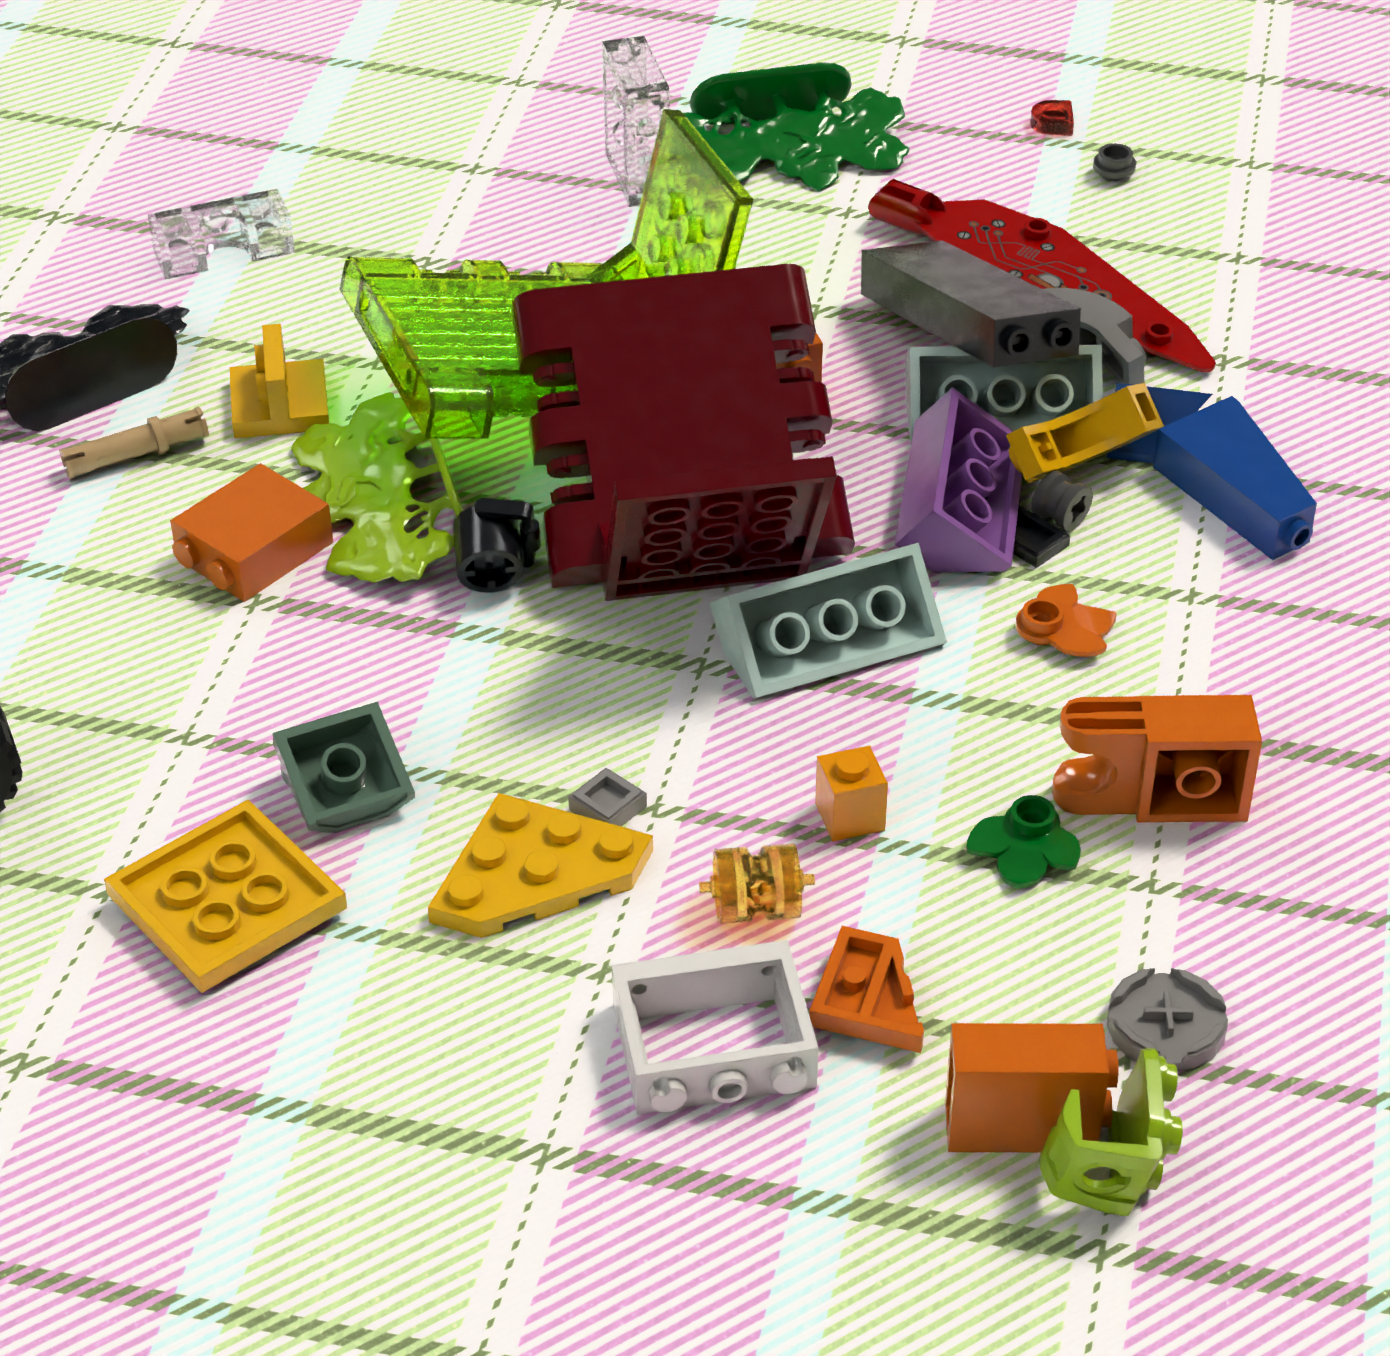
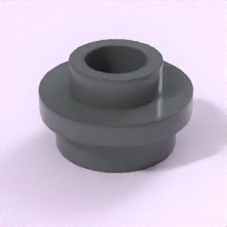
M1118 143L1106 144L1099 149V153L1094 157L1093 169L1108 181H1121L1135 172L1136 160L1133 157L1132 149L1128 146Z

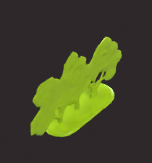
M387 392L361 402L347 426L342 427L335 423L314 424L292 444L291 450L299 466L310 467L313 470L322 472L318 480L311 482L303 487V489L329 504L331 523H336L346 518L354 523L349 532L341 537L333 546L326 565V571L341 576L354 575L359 580L377 583L391 577L401 582H407L412 579L419 580L429 563L447 556L454 547V538L450 533L433 528L435 519L441 510L446 508L453 509L457 517L463 511L423 396L419 399L418 406L426 428L424 432L415 434L405 431V423L415 411L416 401L406 398H395L393 393ZM393 437H401L403 441L390 445L387 443ZM430 440L437 463L419 468L415 466V463L405 458L406 452L420 442ZM440 471L447 491L445 495L429 503L413 499L410 494V485L418 478ZM409 505L420 506L418 510L413 512L406 510V507ZM424 511L428 513L421 516V520L425 522L413 532L407 533L404 531V526L412 517ZM428 528V535L420 539L416 537L422 530Z

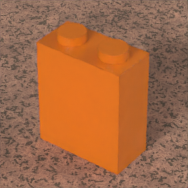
M261 463L170 520L174 541L172 550L178 562L185 568L195 570L209 579L218 589L228 591L243 602L334 543L329 504Z
M951 1023L944 1103L948 1152L1041 1153L1052 1127L1057 1125L1058 1117L1071 1089H1077L1080 1092L1083 1140L1099 1141L1101 1127H1111L1112 1095L1111 1091L1107 1090V1088H1117L1119 1076L1117 1050L1106 1049L1103 1024Z

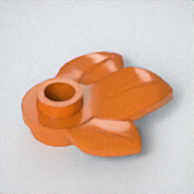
M1061 584L1047 587L1038 593L1037 598L1027 601L1016 616L1015 627L1022 638L1033 644H1050L1064 654L1091 657L1106 652L1107 645L1102 638L1112 629L1116 622L1117 613L1079 604L1075 586L1073 584Z

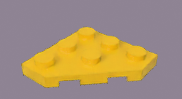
M498 793L428 906L429 923L484 938L504 931L503 923L533 914L535 920H539L579 907V898L604 890H608L611 896L632 890L653 853V835Z

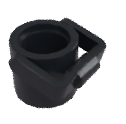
M480 498L475 502L474 506L463 510L454 519L453 538L456 571L460 583L466 588L483 593L506 590L515 585L522 577L523 567L529 568L534 564L536 551L541 547L539 522L534 519V508L530 503Z

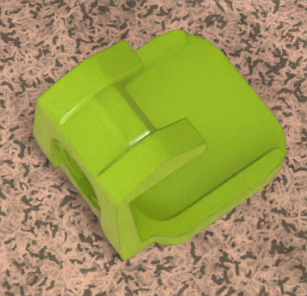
M1154 1048L1140 1050V1056L1119 1096L1117 1110H1113L1112 1125L1108 1127V1142L1083 1140L1080 1092L1077 1089H1071L1058 1117L1057 1125L1052 1127L1039 1157L1041 1173L1052 1195L1104 1213L1128 1216L1141 1194H1145L1147 1189H1158L1163 1174V1159L1167 1154L1176 1155L1178 1153L1183 1136L1181 1118L1171 1116L1170 1110L1164 1108V1101L1171 1102L1176 1093L1178 1071L1175 1064L1167 1063L1165 1057L1159 1056ZM1097 1167H1108L1111 1169V1179L1093 1180L1083 1174Z

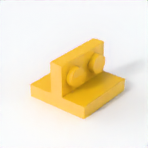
M281 324L262 325L263 344L254 345L256 365L229 367L234 439L306 432L314 424H329L324 360L312 359L286 362Z

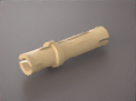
M198 406L192 410L160 420L157 416L147 418V424L70 448L59 449L63 467H67L65 472L70 480L75 478V476L155 451L158 455L168 453L171 446L200 437L209 436L207 422L205 418L201 419L203 412Z

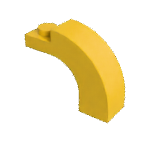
M1140 383L1126 386L1096 402L1061 417L1021 427L1007 434L1006 437L1010 444V459L1014 467L1020 473H1023L1025 480L1029 484L1042 480L1051 471L1064 472L1112 452L1157 431L1159 428L1164 427L1146 384Z

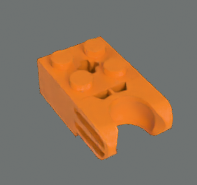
M1252 695L1079 697L1069 700L1063 707L1060 715V731L1063 739L1071 750L1083 754H1093L1084 758L1064 761L1055 772L1052 795L1057 805L1065 812L1077 815L1135 814L1137 823L1248 822L1262 747V737Z

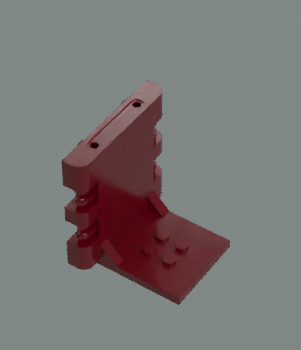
M777 264L542 288L523 292L513 299L512 321L520 374L532 373L534 383L540 387L549 388L550 386L572 385L573 391L551 393L537 400V408L540 412L533 415L529 421L534 466L546 465L547 475L553 478L563 479L586 476L587 483L565 485L553 490L550 496L551 502L555 506L547 509L543 514L542 525L552 588L602 583L605 601L782 581L807 574L812 558L852 554L855 540L843 478L836 474L833 456L794 460L792 454L805 451L810 452L826 444L825 434H830L833 423L826 385L815 381L813 371L810 368L800 366L798 368L777 369L776 363L794 362L810 354L808 344H813L816 334L803 267L796 264Z

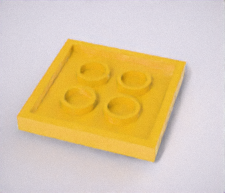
M249 799L104 878L107 895L201 993L347 909L346 893Z

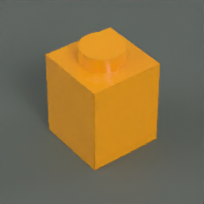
M871 746L817 756L815 805L832 842L885 831L888 782Z

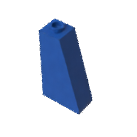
M1233 396L1227 397L1158 429L1153 468L1271 560H1275L1293 550H1298L1310 542L1313 534L1316 501L1236 398Z

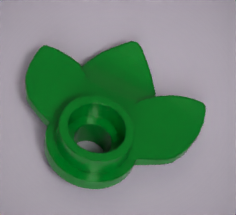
M1026 795L1016 799L1004 816L982 819L969 834L966 845L968 854L997 858V870L1001 879L1014 888H1027L1036 885L1045 876L1049 865L1064 870L1075 869L1081 854V847L1077 837L1060 827V817L1054 805L1048 799L1037 795Z

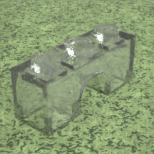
M278 188L148 214L153 251L165 280L209 271L207 255L223 247H237L245 250L252 262L295 253L291 215Z

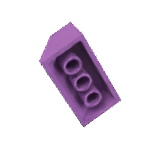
M953 387L915 421L894 545L900 548L919 542L925 567L932 572L1006 571L1012 566L1023 474L1014 467L1009 456L1010 444L1006 435L1013 431Z

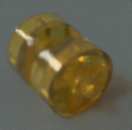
M795 843L762 845L757 855H752L746 847L713 849V875H710V881L699 882V893H711V898L715 899L716 915L719 924L751 922L758 912H762L767 920L795 919L801 917L804 886L815 885L814 874H803V870L800 869Z

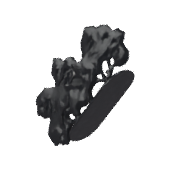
M139 304L134 306L108 305L90 317L84 325L85 328L79 334L64 336L60 332H44L36 336L12 334L0 343V401L5 399L6 408L13 421L25 429L40 431L56 427L152 388L163 381L174 367L177 358V340L175 335L182 333L186 328L187 324L182 321V318L190 310L177 305L163 308L159 304Z

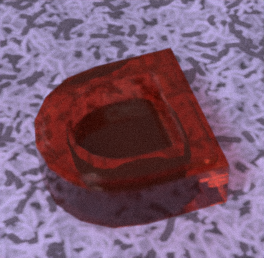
M1044 100L1036 103L1031 109L1030 125L1032 129L1045 135L1073 136L1074 118L1072 101Z

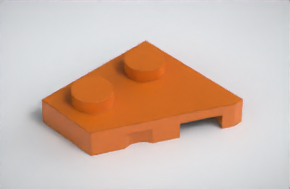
M841 926L809 1010L812 1027L921 1053L924 1042V1028L922 1022H918L913 1005L914 992L910 978L904 972V956L899 939Z

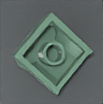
M378 701L272 733L273 745L280 761L282 778L291 788L309 831L337 833L388 817L415 798L414 788Z

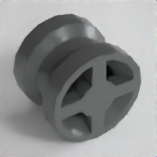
M1057 470L1051 471L1041 480L1034 492L1031 504L1032 513L1043 519L1051 517L1055 519L1058 527L1068 532L1073 531L1083 522L1088 514L1093 500L1092 488L1082 483H1070L1068 476Z

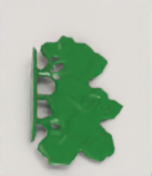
M826 62L724 73L712 76L700 83L692 92L689 101L691 112L678 114L671 121L673 134L661 141V144L666 148V152L680 157L683 168L690 170L694 174L704 175L708 181L723 188H729L748 178L761 159H770L775 161L776 170L779 173L790 178L800 177L805 185L818 192L839 178L838 164L843 160L860 165L866 170L896 169L904 162L903 158L910 151L909 147L904 145L899 138L886 133L887 129L905 118L900 98L896 96L888 97L883 92L870 87L859 91L851 100L843 102L849 95L852 86L851 75L845 67L836 63ZM838 107L842 114L840 116L834 115L832 109ZM748 122L751 124L750 128L741 126V123ZM735 123L734 129L729 134L721 135L718 133L721 125ZM705 124L714 125L711 131H706L704 128Z

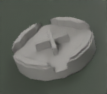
M1155 968L1139 970L1123 978L1113 990L1109 1004L1107 1027L1113 1043L1128 1058L1137 1062L1141 1049L1154 1048L1159 1056L1165 1057L1167 1063L1175 1064L1177 1071L1196 1069L1214 1059L1225 1043L1228 1018L1225 1013L1226 1005L1222 995L1207 980L1186 970L1171 968L1170 974L1155 973Z

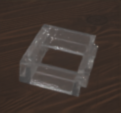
M644 35L602 41L605 154L629 207L671 201L670 87ZM660 97V98H659L658 100H656V101H653V100H652L653 98Z

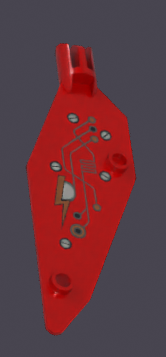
M896 179L890 180L869 201V214L875 219L914 234H925L932 241L943 240L1041 289L1072 288L1106 297L1132 315L1133 338L1142 345L1146 353L1163 357L1199 372H1211L1215 369L1216 361L1186 323L1065 229L1050 224L1049 221L1043 218H1034L985 199L942 201L932 192Z

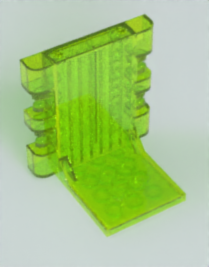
M663 109L631 242L606 262H551L546 272H533L531 275H521L517 271H508L500 260L465 259L461 263L459 270H446L445 273H434L432 269H419L412 258L349 256L343 266L339 290L424 438L488 439L493 417H508L509 414L532 417L540 412L537 408V400L542 396L557 392L573 391L572 385L550 386L549 388L540 387L534 383L532 373L520 374L512 321V301L517 295L529 290L735 269L754 199L681 110Z

